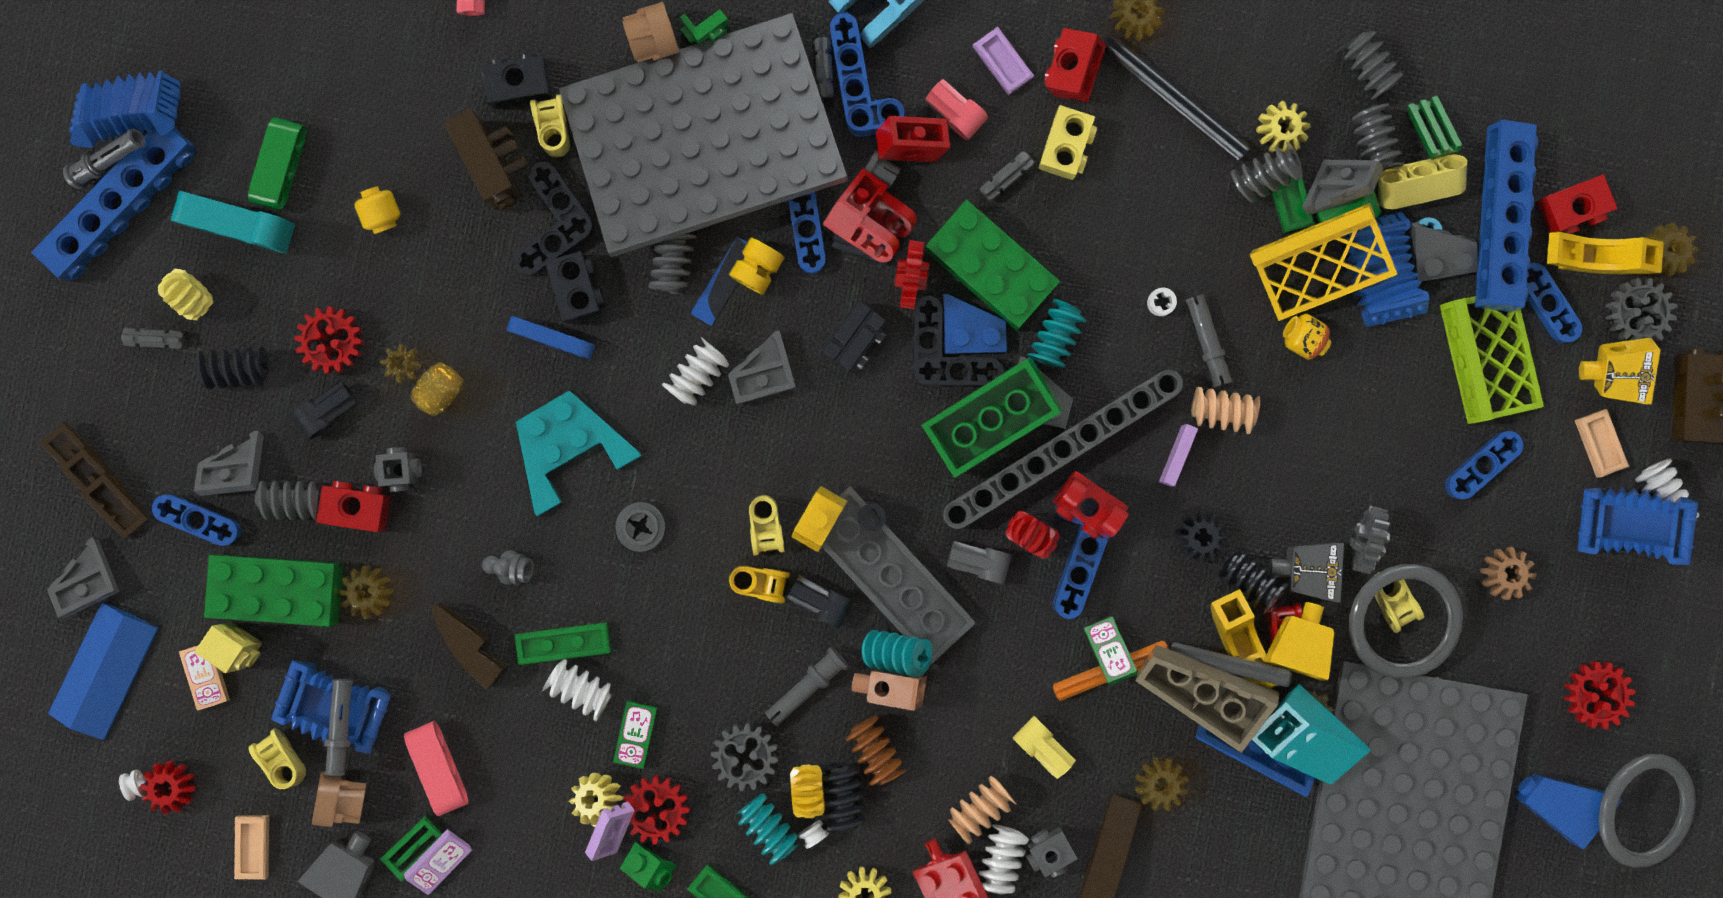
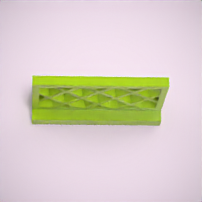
M1476 296L1440 305L1468 424L1544 407L1521 309L1508 312L1506 316L1497 310L1484 309L1485 311L1481 318L1476 322L1470 318L1467 307L1468 304L1475 303ZM1490 314L1502 322L1496 334L1483 326ZM1507 326L1516 332L1517 339L1513 346L1501 339ZM1479 332L1492 340L1485 352L1476 345L1475 339ZM1497 344L1509 351L1503 364L1491 357ZM1514 356L1523 362L1524 369L1520 376L1508 368ZM1487 362L1499 370L1492 382L1486 379L1483 374V368ZM1504 374L1516 381L1510 394L1498 387ZM1521 386L1530 391L1531 404L1525 405L1515 398ZM1494 392L1506 399L1501 410L1492 412L1490 398ZM1511 404L1516 406L1514 408H1509Z

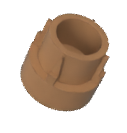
M664 2L638 9L637 13L623 17L624 21L622 22L626 36L637 62L651 58L655 61L680 53Z
M321 771L311 825L332 827L333 822L359 824L366 783L343 780L341 776L325 775V772Z

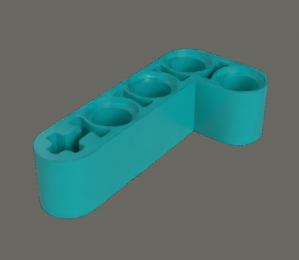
M183 191L178 193L170 220L185 226L285 254L288 252L295 228L294 223L261 211L254 212Z

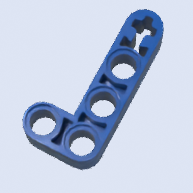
M837 14L830 23V33L846 126L848 131L857 137L876 135V130L885 121L882 117L884 110L894 109L898 112L899 116L904 117V108L894 98L871 101L857 21L851 14ZM841 25H846L849 43L843 44V36L840 31ZM852 54L857 57L858 61L853 66H845L841 62L842 57ZM852 84H858L863 88V92L857 97H852L846 92V89ZM857 114H863L869 121L865 126L857 127L852 123V118Z
M1090 498L1084 499L1080 505L1081 512L1085 516H1091L1096 509L1095 502ZM1075 518L1071 522L1080 526L1052 603L1054 611L1066 619L1076 618L1082 612L1108 538L1099 536L1097 540L1094 539L1096 542L1094 553L1090 555L1084 554L1081 549V543L1085 538L1091 536L1081 530L1084 524ZM1081 566L1086 572V578L1082 583L1075 584L1070 577L1071 571L1075 567ZM1067 584L1074 589L1081 590V593L1079 595L1073 592L1071 602L1075 603L1074 609L1068 608L1065 613L1064 607L1060 603L1062 599L1068 600L1071 591L1065 590Z

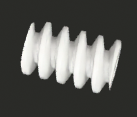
M702 337L701 339L705 347L693 346L697 357L687 354L685 358L689 366L678 364L677 367L682 375L678 376L671 373L669 376L674 384H662L663 387L684 404L696 405L697 400L693 394L705 395L701 384L713 385L709 377L710 374L720 377L721 373L717 365L729 366L725 356Z
M1666 459L1649 466L1635 479L1636 482L1647 481L1648 483L1641 492L1646 488L1649 493H1653V496L1660 492L1663 500L1670 494L1674 502L1680 497L1687 498L1689 495L1687 490H1678L1683 485L1681 479H1672L1677 474L1676 468H1666L1672 462L1671 459Z
M563 659L550 674L542 691L551 686V697H555L562 692V703H566L573 698V709H577L584 704L583 715L586 716L595 710L593 720L597 721L612 696L609 694L611 684L607 683L600 689L599 677L588 682V671L577 676L578 666L574 665L570 670H566L567 660Z
M993 824L992 826L999 831V834H990L988 838L994 841L996 845L985 847V850L993 856L992 858L982 859V862L989 867V870L979 871L978 874L986 879L985 882H982L985 891L1004 895L1005 893L1015 892V886L1009 881L1018 880L1019 875L1012 869L1021 868L1022 862L1016 857L1024 856L1025 850L1019 845L1027 844L1029 839L1015 829Z

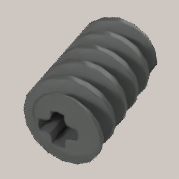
M1375 30L1359 34L1338 49L1340 51L1349 48L1344 59L1345 61L1356 59L1351 70H1363L1357 79L1359 81L1369 79V83L1365 86L1364 90H1376L1371 100L1398 84L1403 75L1402 72L1391 73L1396 65L1395 61L1384 62L1390 54L1389 51L1377 52L1383 42H1371V39L1376 34Z
M1389 103L1364 109L1351 119L1354 124H1362L1354 131L1355 135L1365 136L1357 142L1359 147L1368 148L1360 154L1361 158L1379 160L1383 170L1404 164V162H1394V158L1402 154L1401 151L1391 150V146L1399 142L1398 139L1388 138V134L1396 129L1393 126H1385V123L1393 117L1389 114H1382V111L1390 106Z
M1286 142L1288 151L1286 153L1280 147L1275 148L1276 158L1274 159L1269 153H1264V164L1257 158H1254V169L1252 170L1246 164H1243L1242 175H1239L1235 169L1231 170V175L1237 189L1249 202H1256L1258 195L1261 197L1268 196L1269 189L1273 192L1278 191L1280 183L1284 186L1290 185L1291 177L1296 181L1302 179L1303 173L1299 156L1289 142Z
M689 232L661 241L664 243L663 245L655 246L654 251L662 255V257L653 258L652 263L660 269L651 270L650 275L658 281L650 282L648 288L681 295L678 289L686 288L688 284L680 280V277L690 275V272L682 268V265L692 263V260L684 256V253L694 251V247L688 245L686 241L696 239V235Z
M260 481L255 494L256 517L258 519L261 517L264 519L275 517L277 520H284L287 516L289 520H296L298 517L302 520H309L312 516L314 520H317L321 489L317 490L315 482L310 481L308 489L304 490L303 482L297 481L295 490H292L290 481H285L283 489L280 490L278 481H272L269 490L267 489L266 482Z

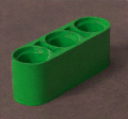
M273 117L270 120L248 191L249 202L279 211L284 208L306 138L305 125Z

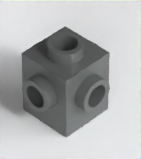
M405 447L386 449L387 454L376 455L374 476L376 481H378V486L390 487V492L409 491L410 484H418V477H421L422 468L420 459L416 458L415 453L406 452ZM402 464V476L397 473V467Z
M1060 827L1050 832L1047 829L1038 832L1031 837L1032 842L1027 844L1031 852L1026 855L1029 863L1035 872L1041 870L1044 877L1061 875L1068 870V864L1078 859ZM1053 851L1051 855L1046 856L1047 852Z

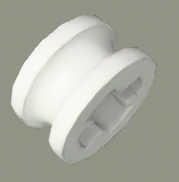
M1168 288L1154 290L1147 300L1150 312L1159 317L1171 313L1177 304L1174 292ZM1157 294H1161L1163 298H1169L1170 304L1165 305L1168 308L1167 310H1162L1161 306H1155L1154 301L1158 299Z
M136 769L130 775L127 773L120 775L119 785L126 800L132 801L136 798V795L143 797L147 794V791L139 788L141 784L146 783L141 771Z
M821 820L811 824L798 834L799 839L805 840L804 846L806 849L819 843L829 835L827 830L822 829L823 823Z

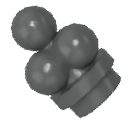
M513 550L505 551L500 559L495 556H488L482 562L483 570L488 574L498 575L500 582L505 585L528 583L533 575L534 565L532 559H528L525 555L517 554Z

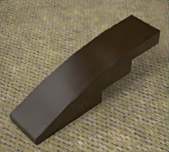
M66 421L39 443L61 465L59 469L81 490L80 495L123 539L148 520L149 517L128 490Z
M1113 794L1109 797L1103 823L1098 830L1092 856L1088 860L1078 898L1115 897L1142 804Z

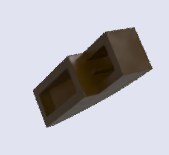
M442 602L434 604L431 611L436 625L454 657L470 676L486 690L492 688L507 669V666L483 649L490 638Z

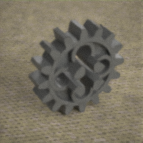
M1640 278L1631 280L1630 284L1628 282L1620 284L1621 292L1614 291L1610 294L1615 301L1606 304L1605 307L1611 309L1612 314L1607 315L1605 318L1606 320L1614 321L1615 324L1611 326L1610 331L1619 330L1621 332L1618 337L1619 340H1625L1630 337L1629 340L1652 338L1654 341H1660L1663 339L1661 332L1667 333L1672 331V328L1667 323L1677 320L1675 315L1670 314V310L1675 309L1677 304H1669L1668 299L1673 294L1672 292L1662 293L1664 284L1660 283L1653 286V279L1649 278L1641 282ZM1648 294L1652 296L1653 302L1650 306L1644 307L1641 310L1636 308L1647 305L1650 302V298L1647 297ZM1626 298H1628V299L1631 300V301H1628V302H1629V306L1632 307V308H1628V307L1626 306V304H1625ZM1641 314H1642L1643 316H1646V317H1641V318L1635 319V320L1632 322L1633 327H1635V329H1634V330L1631 329V327L1629 326V322H1630V320H1631L1632 318L1638 317V316H1640ZM1648 315H1652L1656 318L1657 324L1655 326L1652 324L1654 323L1653 318Z
M1369 506L1368 511L1365 510L1364 518L1360 519V523L1355 525L1354 532H1356V538L1352 537L1350 539V546L1353 549L1351 557H1353L1351 561L1352 570L1371 574V571L1375 570L1376 561L1379 562L1380 557H1383L1386 553L1383 544L1384 542L1388 543L1390 540V534L1386 531L1389 527L1387 522L1389 518L1388 510Z
M746 722L744 729L740 730L736 723L733 725V733L726 729L722 731V735L725 738L724 741L721 739L715 740L714 744L719 747V750L712 751L711 756L718 758V761L712 765V769H721L722 772L719 774L718 779L722 780L727 777L729 779L727 787L731 788L734 783H738L739 790L743 791L745 785L749 784L752 790H755L757 788L756 781L759 780L763 784L767 783L768 780L765 773L774 775L775 769L770 766V763L778 762L779 757L772 755L771 752L777 749V744L769 745L768 741L772 735L768 733L762 736L760 734L762 726L759 725L753 731L751 730L750 722ZM748 738H755L758 745L752 748L749 757L752 760H763L764 767L757 769L752 761L747 760L742 768L743 773L738 776L733 774L732 767L737 766L740 755L737 753L728 754L725 747L728 744H733L737 752L743 753L747 747L746 740Z

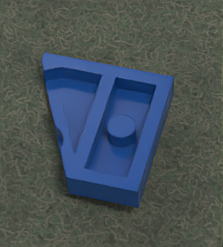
M943 294L945 354L1007 352L1005 320L953 296Z

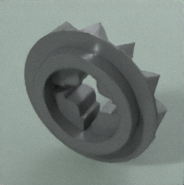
M637 502L625 507L618 515L616 534L620 542L628 549L638 552L653 549L663 539L666 526L663 515L655 506L644 502ZM648 515L646 527L649 528L652 534L641 532L634 539L636 527L629 520L640 522Z

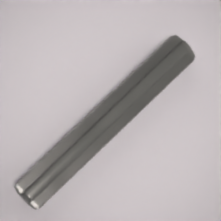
M1176 642L1172 644L1170 649L1231 674L1284 687H1289L1291 683L1292 672L1287 669Z

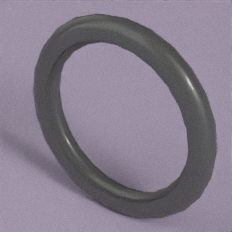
M1400 564L1387 568L1373 576L1361 588L1354 599L1349 615V634L1352 646L1362 662L1380 675L1395 679L1424 675L1440 666L1450 656L1458 643L1463 623L1460 597L1451 582L1443 574L1431 567L1419 564ZM1402 579H1415L1426 582L1439 592L1446 604L1448 623L1443 639L1430 655L1416 662L1398 664L1378 656L1370 647L1365 636L1364 617L1369 603L1383 587Z
M1646 754L1634 758L1621 767L1606 787L1599 808V833L1603 845L1610 855L1622 865L1637 868L1650 867L1661 863L1678 849L1687 836L1694 819L1696 797L1691 776L1680 762L1664 754ZM1649 769H1660L1673 776L1679 789L1680 804L1675 824L1667 837L1653 849L1642 853L1629 851L1621 845L1615 832L1614 819L1619 798L1634 777Z

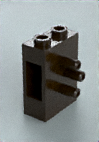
M471 108L445 121L443 124L483 200L495 210L500 208L502 211L514 206L517 203L516 199L521 197L522 194L512 174L526 168L528 163L524 156H520L505 164L503 157L518 150L514 139L496 146L512 137L509 127L504 126L489 133L484 121Z
M1687 349V354L1675 356L1672 442L1723 444V351H1718V355H1707V349Z

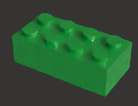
M967 199L925 246L924 251L1000 318L1005 320L1015 331L1021 327L1060 282Z
M1030 356L921 426L955 478L1063 411V407Z
M227 554L209 555L204 618L328 627L338 625L344 563Z

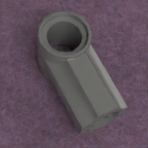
M953 541L947 566L959 571L978 575V578L1004 585L1012 555L990 548L981 549Z

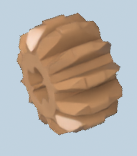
M1507 547L1505 552L1501 549H1495L1494 558L1488 556L1484 558L1489 568H1481L1480 570L1482 574H1488V578L1484 579L1482 584L1484 586H1492L1490 589L1491 595L1497 596L1501 594L1502 599L1510 600L1512 595L1515 598L1523 597L1522 589L1528 591L1533 589L1527 581L1537 577L1535 573H1529L1528 571L1535 563L1533 561H1525L1527 554L1524 551L1516 553L1513 547ZM1506 568H1510L1509 574L1512 575L1510 579H1506L1508 576V574L1504 572Z

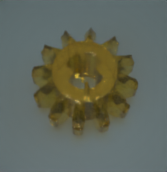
M1115 0L1113 7L1117 11L1111 14L1112 20L1119 21L1115 26V30L1120 31L1125 28L1124 38L1129 39L1133 32L1137 41L1142 40L1144 33L1149 37L1153 36L1155 33L1153 27L1159 28L1162 24L1159 16L1163 15L1164 8L1156 7L1160 0ZM1134 9H1138V13L1143 14L1141 19H1137L1136 14H1131Z
M1669 223L1666 227L1662 225L1655 227L1654 234H1649L1645 237L1664 242L1662 271L1666 276H1672L1675 272L1679 274L1686 272L1687 265H1692L1696 262L1692 254L1700 249L1692 246L1691 243L1697 236L1691 235L1687 237L1688 227L1682 226L1677 228L1676 223ZM1668 247H1672L1673 252L1669 253Z
M442 362L430 366L429 370L423 373L422 377L417 380L416 386L412 389L411 400L421 411L431 416H436L444 412L448 406H451L452 401L457 398V394L462 390L463 378L452 367L446 366Z
M363 566L361 573L357 569H352L350 571L352 579H342V583L348 589L340 590L339 595H347L348 599L342 603V606L346 608L353 605L351 609L352 616H357L361 612L363 618L368 619L371 617L372 612L376 616L383 613L381 605L385 607L391 605L390 600L385 598V595L393 594L394 589H385L384 585L388 584L391 579L390 577L380 579L382 574L380 568H376L372 573L370 566ZM369 586L368 592L372 595L371 597L363 598L365 592L361 589L362 587Z
M1153 758L1154 768L1151 769L1144 763L1141 767L1147 772L1146 775L1136 774L1135 778L1144 784L1135 787V791L1140 794L1145 793L1141 798V802L1143 804L1151 802L1153 810L1157 811L1162 802L1163 808L1166 811H1170L1171 800L1178 806L1182 803L1177 797L1178 793L1187 795L1188 790L1179 785L1188 782V778L1183 775L1178 776L1183 768L1180 765L1172 767V760L1166 758L1161 767L1159 759ZM1159 778H1163L1168 782V786L1164 785L1166 789L1163 791L1155 787V783L1159 784L1157 781Z

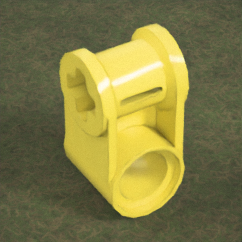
M561 94L556 95L555 99L541 102L530 100L532 116L540 145L549 156H564L570 149V137L567 127V114ZM551 136H562L561 142L557 146L550 147L547 145Z
M768 495L756 497L749 506L753 555L756 556L759 555V552L771 550L785 552L782 526L779 520L776 501ZM760 501H766L772 507V514L767 518H761L755 512V506ZM772 538L775 539V540H771V541H763V542L760 541V540L772 539Z
M1404 579L1393 582L1394 588L1389 594H1385L1382 588L1375 595L1386 622L1395 633L1401 631V627L1415 619L1421 620L1424 618L1421 607L1412 596Z
M274 728L270 731V735L258 744L253 743L249 746L252 758L262 768L274 787L287 789L300 784L304 780L306 768L293 750L290 741L280 729ZM285 766H288L293 773L290 782L285 780L282 775Z

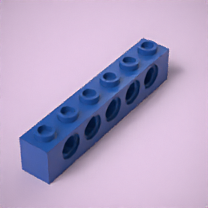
M1500 120L1487 127L1475 308L1505 312L1525 308V302L1528 298L1526 278L1530 267L1528 247L1532 237L1530 217L1534 206L1532 187L1536 176L1534 156L1538 146L1537 125ZM1510 151L1514 154L1515 161L1511 158ZM1508 181L1512 184L1513 192L1509 189ZM1506 211L1510 214L1511 222L1506 217ZM1504 241L1509 247V253L1504 248ZM1502 272H1504L1507 277V283H1505L1502 278Z
M175 127L172 131L162 136L154 128L151 136L146 133L144 135L145 145L121 159L31 252L57 278L67 281L79 278L86 271V265L92 258L104 253L108 247L107 243L115 235H119L127 229L129 220L136 213L142 212L149 206L150 198L158 190H163L171 183V176L179 168L186 167L192 161L193 154L197 148ZM164 151L165 159L161 164L157 165L155 162L156 156ZM142 173L144 177L143 182L140 186L135 187V177ZM121 195L122 203L119 208L114 209L113 201L117 196ZM99 218L100 227L93 232L92 222ZM75 240H78L79 248L72 254L70 246Z

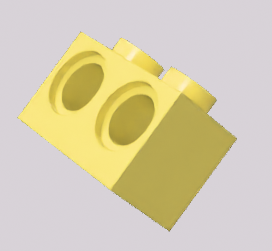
M1059 105L1038 169L1070 180L1075 178L1077 172L1082 174L1088 156L1083 155L1086 143L1092 145L1097 131V127L1092 125L1095 116ZM1068 123H1077L1081 127V135H1070L1066 130V125ZM1062 151L1069 153L1072 157V163L1070 165L1060 164L1057 160V153Z
M233 622L211 626L194 653L226 674L245 669L246 667L250 668L260 655V652L257 650L262 642Z

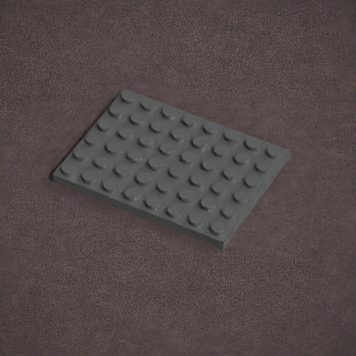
M792 13L725 34L714 42L707 40L700 45L694 44L679 49L680 53L655 61L651 58L559 88L610 257L848 181Z
M1341 660L1332 714L1371 750L1332 785L1320 780L1299 898H1492L1527 694L1425 675L1395 679L1380 675L1364 664Z

